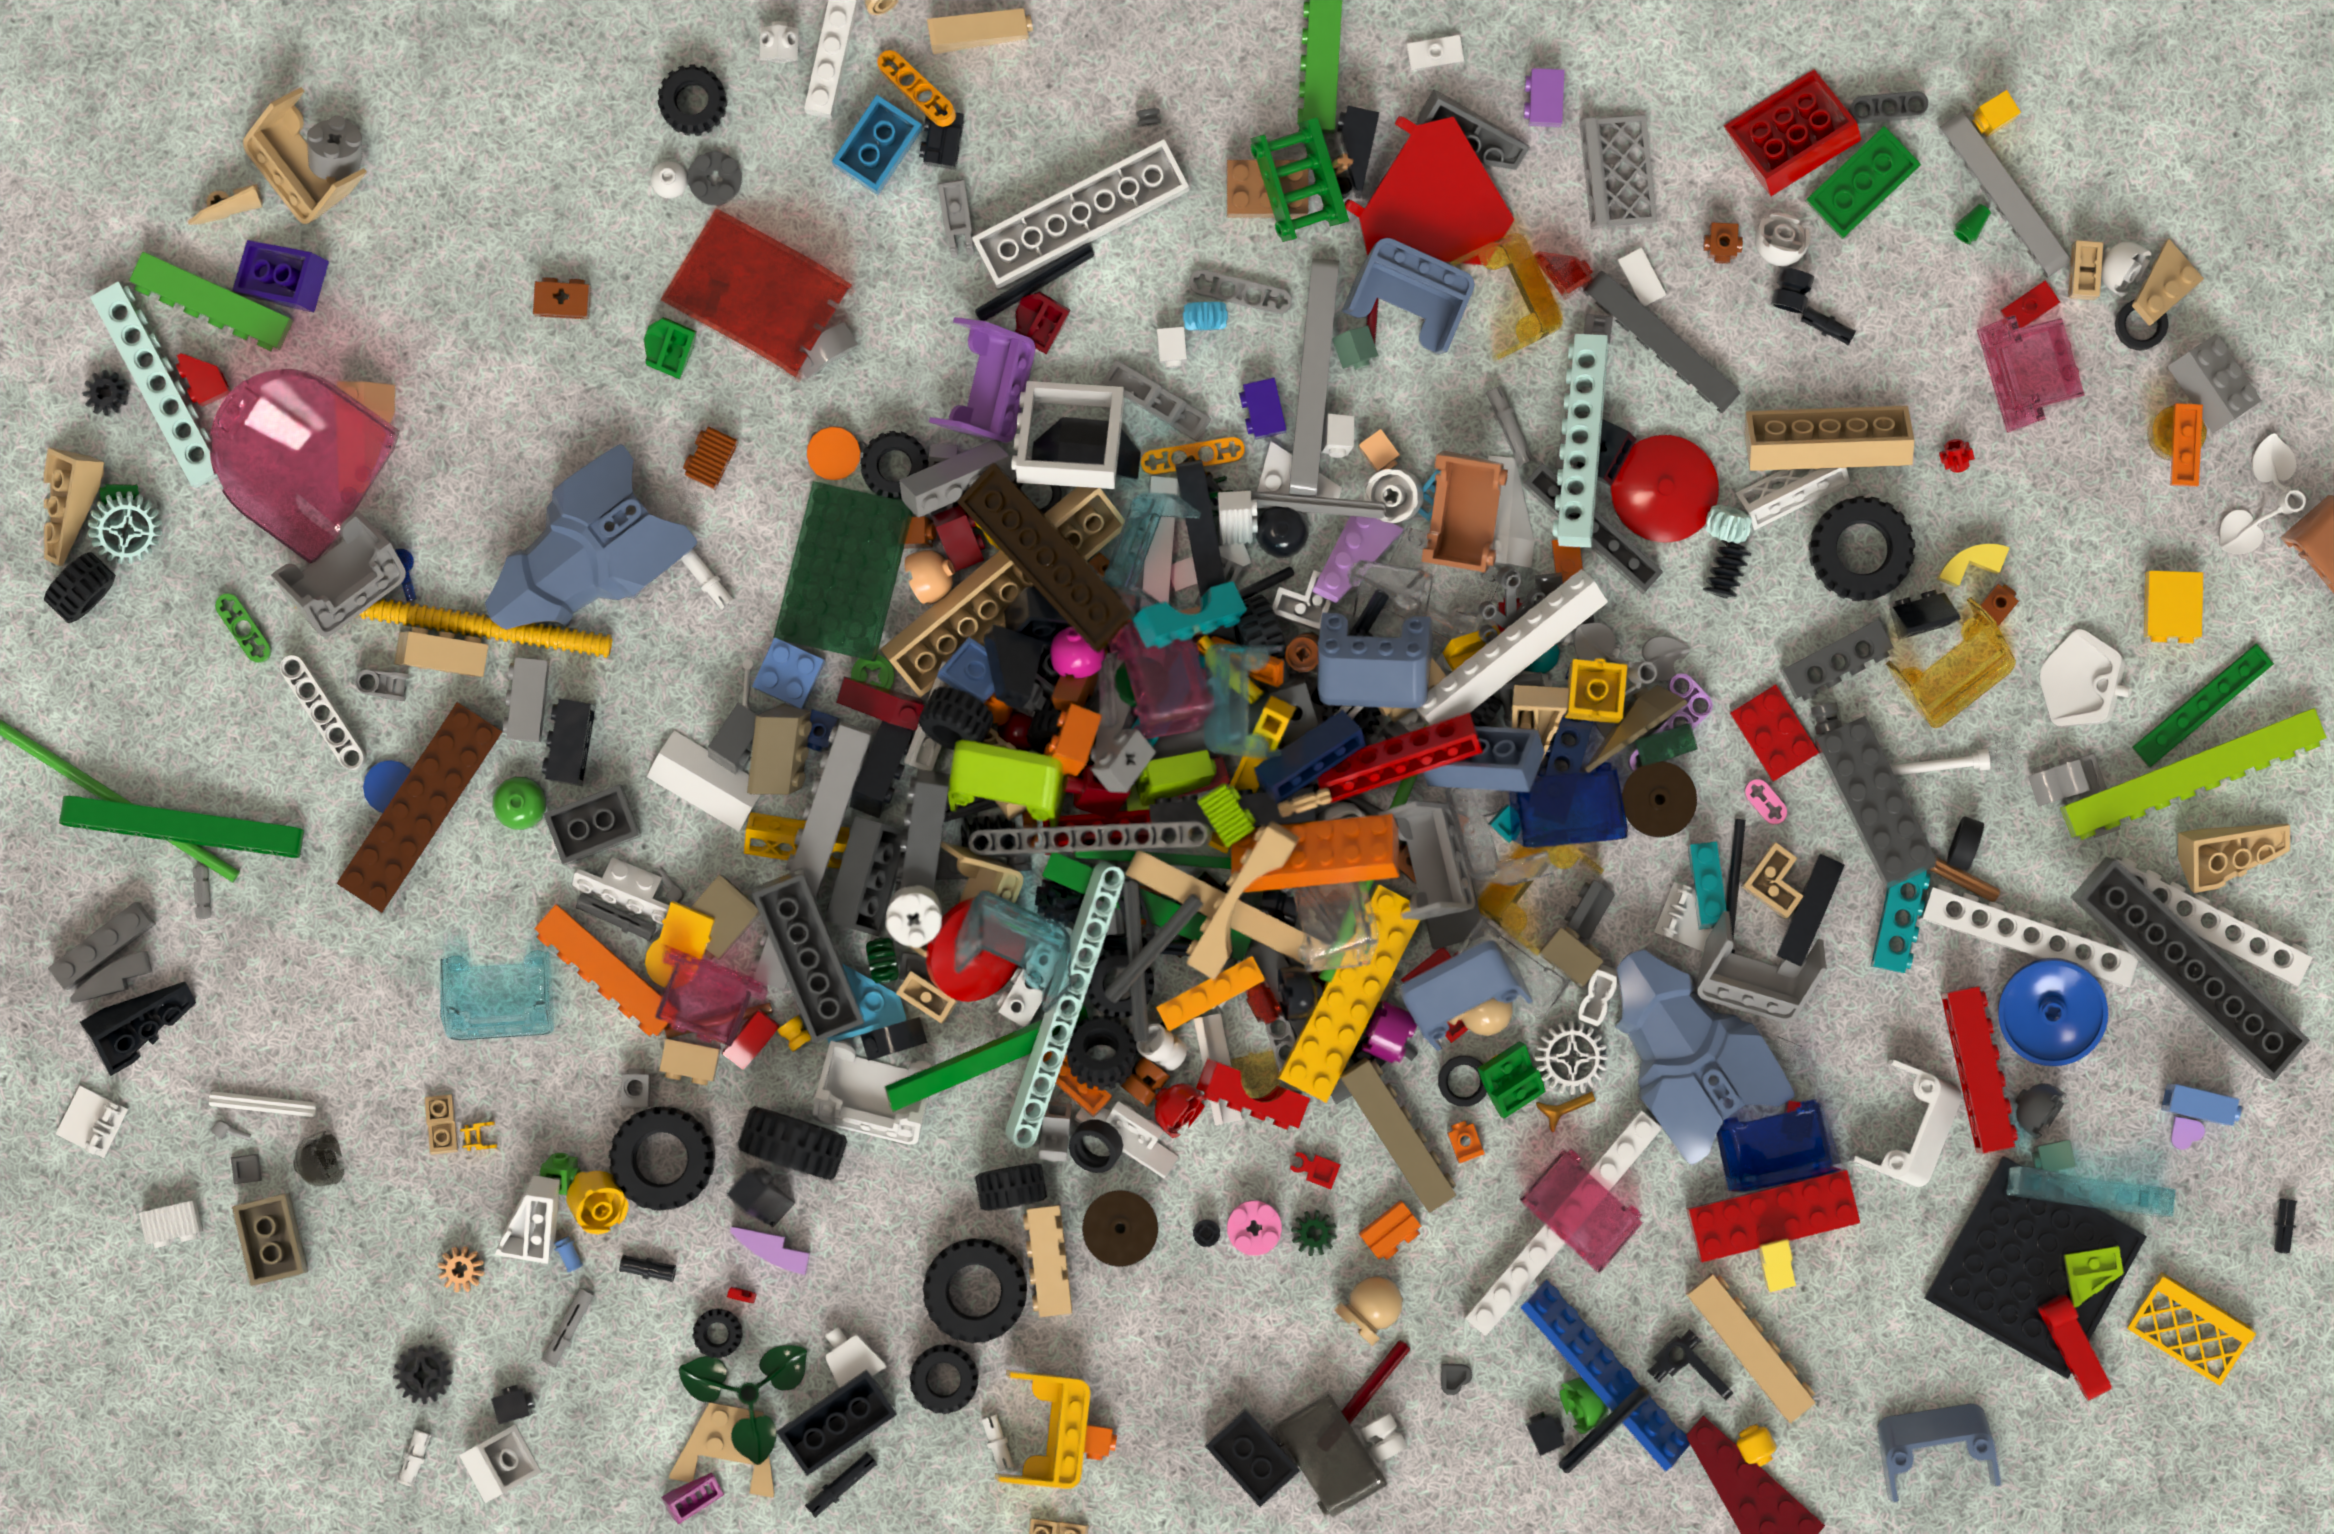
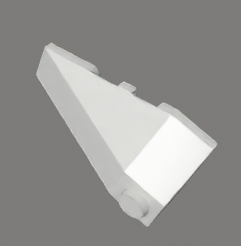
M1488 455V460L1503 463L1504 469L1508 470L1506 485L1501 486L1492 550H1496L1495 565L1532 568L1534 538L1515 458Z

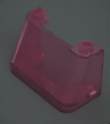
M1562 1148L1519 1194V1200L1600 1274L1643 1224V1221L1640 1219L1643 1214L1632 1204L1629 1207L1622 1204L1580 1164L1583 1159L1573 1149L1567 1152Z

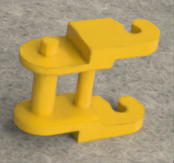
M495 1121L473 1124V1128L464 1125L465 1129H460V1131L464 1132L466 1145H463L462 1148H467V1151H471V1147H476V1150L498 1148L497 1144L483 1146L480 1136L481 1126L495 1125ZM476 1130L477 1144H471L470 1131Z

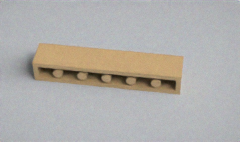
M1710 1274L1687 1292L1686 1295L1787 1422L1791 1424L1816 1404L1812 1399L1815 1393L1806 1382L1802 1385L1795 1377L1798 1372L1789 1361L1784 1363L1780 1359L1778 1354L1781 1351L1771 1339L1767 1342L1760 1334L1764 1329L1755 1318L1749 1320L1744 1314L1747 1308L1737 1296L1732 1299L1726 1290L1730 1287L1720 1275L1715 1277L1713 1274Z

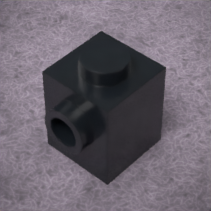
M517 1385L501 1389L503 1395L491 1398L499 1425L532 1415V1408H535L532 1393H526L525 1388L518 1390Z
M1544 1411L1529 1417L1530 1423L1525 1425L1540 1456L1565 1445L1561 1433L1565 1431L1558 1417L1553 1419L1550 1413L1545 1415Z

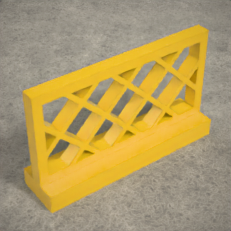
M2160 1272L2155 1280L2156 1283L2135 1313L2127 1329L2221 1386L2247 1344L2251 1343L2255 1337V1329L2170 1276ZM2158 1291L2168 1297L2170 1307L2154 1310L2152 1300ZM2172 1300L2179 1303V1305L2173 1306ZM2150 1304L2151 1311L2145 1312ZM2187 1308L2192 1313L2193 1321L2177 1324L2174 1310ZM2171 1311L2174 1325L2158 1329L2155 1314ZM2195 1314L2203 1319L2196 1320ZM2152 1315L2155 1326L2154 1330L2143 1332L2135 1327L2141 1317ZM2207 1322L2213 1324L2216 1335L2201 1339L2198 1324ZM2195 1326L2197 1340L2182 1343L2179 1329ZM2219 1329H2221L2222 1331H2224V1332H2226V1333H2225V1334H2220V1333H2219ZM2176 1330L2179 1344L2164 1345L2161 1342L2160 1333ZM2157 1334L2158 1340L2151 1337L2150 1335ZM2234 1337L2240 1341L2235 1351L2224 1353L2221 1339ZM2218 1340L2221 1354L2205 1357L2202 1343ZM2199 1344L2202 1358L2192 1361L2185 1358L2183 1347ZM2180 1348L2181 1354L2177 1353L2173 1349ZM2230 1356H2231V1358L2229 1359V1361H2228L2227 1364H2226V1359H2225V1357H2230ZM2222 1358L2224 1368L2219 1377H2216L2208 1372L2206 1362ZM2203 1362L2204 1369L2197 1364Z

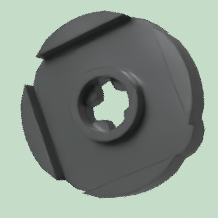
M716 151L707 152L697 156L690 166L688 185L693 195L700 202L710 206H721L731 201L739 193L742 185V174L736 161L729 155ZM714 171H717L718 176L723 178L722 182H717L716 186H712L711 181L707 180L708 175L711 176Z

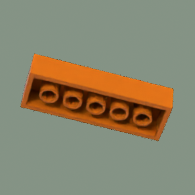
M1393 814L1280 825L1300 837L1282 867L1271 870L1256 878L1242 893L1398 878L1399 832ZM1261 827L1254 828L1253 832L1231 845V876L1235 871L1241 872L1244 864L1240 861L1248 848L1254 850L1258 843L1254 838Z

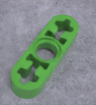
M232 594L219 596L215 603L216 611L247 657L256 663L267 661L271 656V646L241 601ZM225 599L229 602L234 600L235 604L232 608L236 614H239L240 611L243 613L242 616L236 617L231 624L228 619L233 618L229 611L223 612L221 609L224 607L223 601ZM241 621H248L251 625V631L246 636H240L236 631L237 624ZM257 633L259 637L255 638L254 641L259 646H265L263 650L264 656H253L252 652L255 649L249 642L245 646L243 642L250 640Z

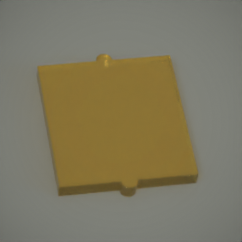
M1273 1050L1258 1054L1250 1052L1248 1056L1230 1059L1231 1067L1241 1071L1242 1086L1251 1098L1263 1097L1270 1093L1277 1085L1280 1086Z

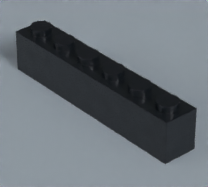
M1305 785L1281 802L1287 800L1291 802L1294 798L1312 793L1313 788H1307V785ZM1252 789L1237 790L1241 800L1237 801L1242 811L1248 808L1256 821L1252 824L1253 828L1261 827L1262 825L1266 827L1271 821L1278 825L1316 822L1315 808L1299 813L1293 812V815L1282 817L1278 804L1264 790L1263 793L1255 794L1252 793ZM1198 795L1182 796V801L1171 802V798L1154 799L1155 804L1149 805L1151 823L1200 822L1207 824L1212 832H1217L1197 802L1199 800ZM1196 827L1192 831V834L1203 833L1200 827ZM1169 828L1165 833V837L1177 836L1173 828Z

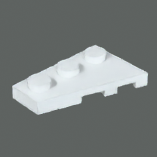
M1272 441L1270 442L1257 492L1289 494L1293 455ZM1319 473L1316 497L1339 499L1342 487Z

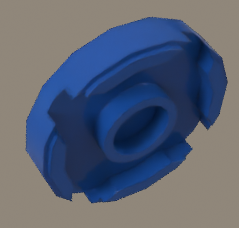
M392 760L379 762L373 766L365 776L363 784L364 796L369 805L378 812L383 813L411 772V769L401 762Z

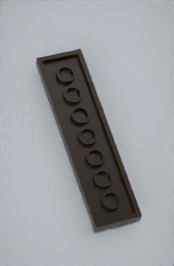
M992 463L957 501L1095 652L1100 653L1135 616L1134 610L998 464Z

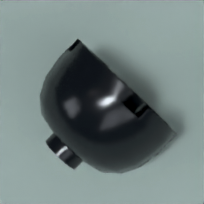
M1274 506L1266 509L1257 521L1258 532L1256 533V539L1260 548L1268 555L1276 558H1289L1298 554L1306 545L1309 537V525L1305 516L1300 511H1295L1288 507Z
M1289 966L1278 969L1277 989L1278 992L1281 991L1282 1002L1279 1003L1284 1020L1297 1021L1311 1015L1317 1006V998L1322 997L1320 982H1315L1313 975L1301 967Z

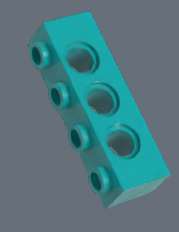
M1927 871L1887 889L1870 967L1902 974L1906 972V969H1911L1914 953H1910L1912 942L1916 943L1919 934V927L1915 926L1917 916H1922L1925 906V900H1921L1923 889H1928L1931 874H1928ZM1905 883L1912 885L1914 888V895L1910 899L1904 898L1900 892L1902 885ZM1898 910H1904L1908 914V922L1905 925H1899L1895 921V914ZM1894 936L1899 937L1903 942L1902 949L1898 952H1894L1889 947V941Z

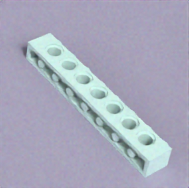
M118 281L90 296L191 486L198 488L224 474L221 467L225 463L219 452H213L208 443L212 442V439L205 427L200 429L196 421L200 417L192 403L187 405L183 397L187 394L180 380L174 381L170 373L174 371L171 362L167 356L162 358L158 348L161 347V344L155 333L149 334L145 327L149 322L141 309L136 310L132 302L136 298L129 286L124 287ZM123 306L127 307V316L122 320H117V309ZM134 330H139L141 335L139 341L130 343L128 340L129 334ZM145 354H152V364L148 367H143L141 365L142 357ZM159 377H164L166 380L165 387L160 391H156L154 389L155 380ZM171 401H177L179 405L178 411L174 414H168L166 411V407ZM189 424L191 426V434L186 438H181L179 429L183 425ZM197 448H202L204 451L203 459L194 462L192 460V452Z
M1575 334L1574 343H1569L1568 358L1573 359L1572 368H1567L1566 384H1570V393H1565L1564 409L1568 410V419L1563 418L1562 435H1566L1565 444H1560V460H1564L1563 469H1558L1557 485H1562L1561 495L1556 494L1555 511H1559V520H1554L1553 536H1557L1559 546L1592 548L1609 348L1607 335ZM1585 361L1594 363L1589 368L1580 366ZM1583 386L1591 388L1587 393L1578 391ZM1582 411L1589 413L1586 418H1578L1576 416ZM1577 437L1587 438L1582 444L1574 442ZM1576 462H1583L1585 464L1581 469L1571 467ZM1574 487L1583 489L1581 493L1576 495L1569 492ZM1571 513H1579L1581 515L1576 520L1567 518Z

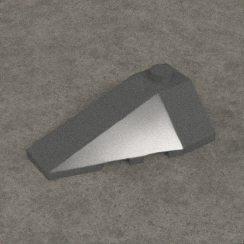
M1433 89L1420 111L1416 125L1454 116L1481 163L1517 170L1530 148L1529 145L1457 101Z

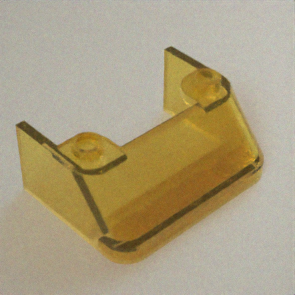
M1511 233L1449 263V265L1455 267L1478 256L1482 265L1489 270H1497L1507 265L1530 314L1521 318L1515 327V333L1520 343L1492 356L1494 362L1561 328L1563 324L1562 313L1527 240L1521 234Z
M1972 597L1968 598L1967 602L1974 616L1966 620L1962 626L1961 636L1964 641L1923 673L1917 667H1909L1900 671L1890 660L1885 663L1897 686L1932 728L1942 727L2009 675L2016 664V660L1996 621Z
M1542 826L1535 827L1529 831L1478 897L1477 902L1480 914L1536 957L1541 951L1520 936L1527 925L1526 913L1516 905L1522 895L1548 862L1559 869H1568L1579 860L1597 875H1601L1604 869L1548 828Z

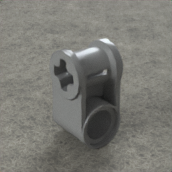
M363 670L356 675L355 685L361 693L366 695L405 701L406 697L403 696L406 679H409V674ZM366 675H372L375 678V685L370 690L363 689L361 681Z

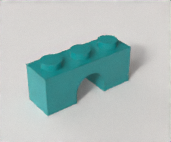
M1717 841L1690 844L1688 849L1691 877H1693L1695 885V907L1699 930L1714 928L1722 913L1727 911Z

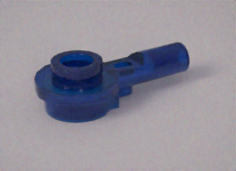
M395 549L406 571L405 578L401 583L406 601L417 600L409 573L413 569L414 558L406 549Z

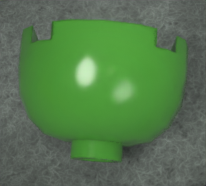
M515 776L506 779L497 787L493 795L492 808L496 818L502 825L513 830H525L534 827L542 820L543 813L546 811V797L544 790L536 781L527 777Z
M1583 1378L1572 1379L1561 1385L1564 1389L1559 1391L1560 1400L1567 1415L1570 1409L1577 1423L1573 1427L1579 1433L1586 1434L1592 1431L1608 1416L1609 1408Z

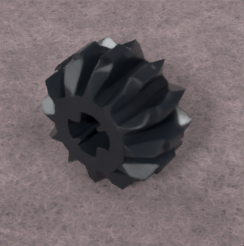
M107 370L102 371L101 378L98 374L93 373L92 378L95 382H85V385L91 388L90 391L82 392L84 397H91L85 403L86 406H94L93 412L97 415L103 410L106 417L110 416L111 408L115 413H120V408L117 404L120 403L124 406L128 404L121 396L130 395L129 390L121 389L127 384L126 380L121 379L118 381L119 374L116 372L112 373L109 377ZM102 389H108L111 392V396L104 397L100 392Z

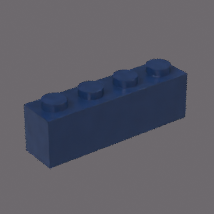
M1341 710L1256 766L1254 771L1258 784L1276 804L1280 803L1366 746L1362 730L1344 710Z

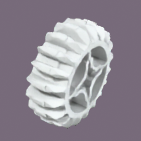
M1573 1021L1568 1022V1030H1565L1562 1023H1558L1559 1033H1556L1553 1028H1549L1548 1032L1552 1038L1549 1039L1543 1035L1541 1040L1547 1043L1546 1046H1536L1538 1051H1544L1543 1056H1535V1061H1543L1544 1065L1538 1066L1537 1070L1539 1072L1547 1071V1074L1542 1076V1080L1546 1081L1551 1077L1553 1079L1549 1085L1551 1089L1557 1083L1561 1084L1559 1093H1564L1566 1086H1569L1571 1095L1575 1094V1086H1579L1581 1093L1586 1092L1584 1086L1586 1082L1591 1088H1594L1595 1083L1591 1079L1595 1077L1598 1080H1602L1603 1078L1597 1073V1070H1607V1066L1601 1065L1600 1060L1609 1059L1608 1055H1600V1050L1607 1048L1606 1044L1600 1046L1596 1044V1042L1602 1039V1036L1597 1035L1592 1038L1591 1034L1594 1032L1592 1027L1586 1033L1583 1032L1584 1023L1582 1022L1579 1023L1577 1030H1574ZM1575 1035L1585 1039L1590 1044L1593 1053H1581L1577 1049ZM1567 1036L1565 1051L1560 1054H1550L1554 1043L1560 1038ZM1571 1043L1572 1050L1576 1051L1575 1054L1586 1057L1585 1059L1574 1061L1572 1072L1571 1066L1568 1065L1569 1061L1565 1062V1059H1558V1057L1569 1055ZM1550 1062L1563 1063L1567 1068L1568 1080H1564L1556 1075ZM1582 1062H1593L1590 1072L1585 1077L1576 1080L1579 1064Z

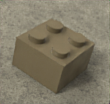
M1557 928L1538 954L1576 985L1584 987L1604 962L1599 958L1602 953L1591 944L1584 946L1580 943L1578 939L1581 936L1571 928Z

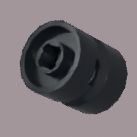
M1781 267L1777 280L1780 288L1774 290L1771 305L1789 312L1804 314L1808 302L1805 294L1811 291L1815 277L1801 270Z
M1280 889L1263 891L1259 911L1289 926L1295 927L1302 893L1292 890L1282 893Z

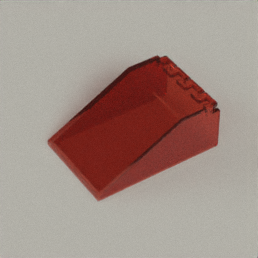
M716 208L662 296L661 301L799 383L802 378L798 371L808 355L800 351V348L804 347L811 351L822 332L814 328V325L817 323L825 328L836 311L828 302L831 300L839 305L846 293L852 296L855 291L852 284L807 256Z

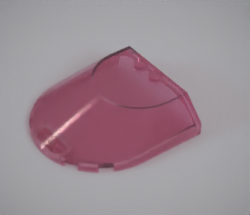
M275 369L262 372L243 381L221 403L210 432V436H213L212 452H210L211 465L214 475H218L220 483L224 488L222 490L223 494L240 513L308 563H313L339 536L342 523L354 513L393 453L400 430L336 385L316 374L297 369Z

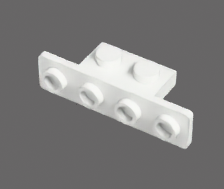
M613 857L602 878L581 869H576L572 885L581 892L591 893L611 904L616 903L627 908L632 913L643 914L660 924H663L662 920L667 916L669 905L654 900L662 877Z
M1118 1101L1111 1112L1103 1107L1094 1118L1081 1107L1075 1117V1120L1080 1124L1089 1119H1099L1112 1125L1122 1137L1123 1152L1162 1178H1166L1178 1159L1177 1155L1157 1143L1163 1130L1152 1120L1145 1119L1137 1114L1129 1105Z

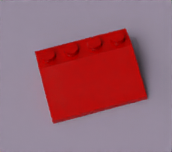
M1815 69L1724 125L1725 130L1753 174L1771 197L1862 140L1856 120Z

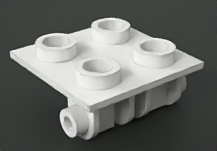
M1674 882L1654 932L1704 952L1706 940L1713 928L1698 929L1695 890Z
M79 1086L56 1135L84 1148L85 1151L93 1155L96 1154L105 1158L129 1109L87 1088Z

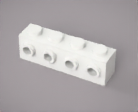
M1053 919L1050 923L1048 921L1043 923L1037 934L1041 936V939L1037 946L1031 944L1024 958L1028 961L1023 970L1018 967L1010 981L1014 983L1009 993L1004 991L1000 997L997 1006L1001 1008L998 1013L1022 1027H1026L1031 1023L1058 976L1073 932L1071 928L1064 927L1060 922L1054 926Z

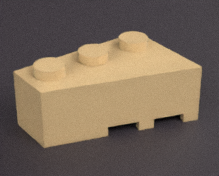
M412 627V632H399L394 664L483 677L488 645L481 644V638L465 636V641L454 639L455 634L439 632L438 636L428 635V629Z

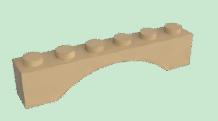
M1273 821L1270 822L1267 828L1263 825L1261 826L1254 840L1258 841L1254 850L1248 848L1240 861L1244 864V867L1240 873L1235 871L1227 883L1231 889L1226 896L1220 895L1213 907L1217 910L1213 919L1208 916L1200 931L1204 933L1200 941L1194 939L1186 953L1191 955L1187 961L1188 965L1213 980L1216 979L1232 953L1230 939L1231 920L1241 893L1256 878L1271 870L1282 867L1300 837Z

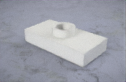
M1460 35L1406 44L1411 71L1464 63Z

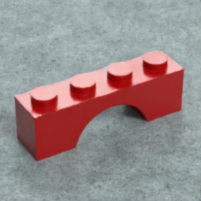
M1208 1058L1196 1086L1197 1090L1205 1092L1203 1095L1205 1099L1216 1103L1219 1102V1099L1228 1101L1226 1107L1242 1112L1244 1107L1251 1110L1250 1116L1265 1121L1266 1116L1274 1119L1273 1125L1288 1130L1289 1125L1299 1129L1310 1101L1309 1097L1278 1085L1263 1097L1251 1098L1242 1086L1241 1071Z

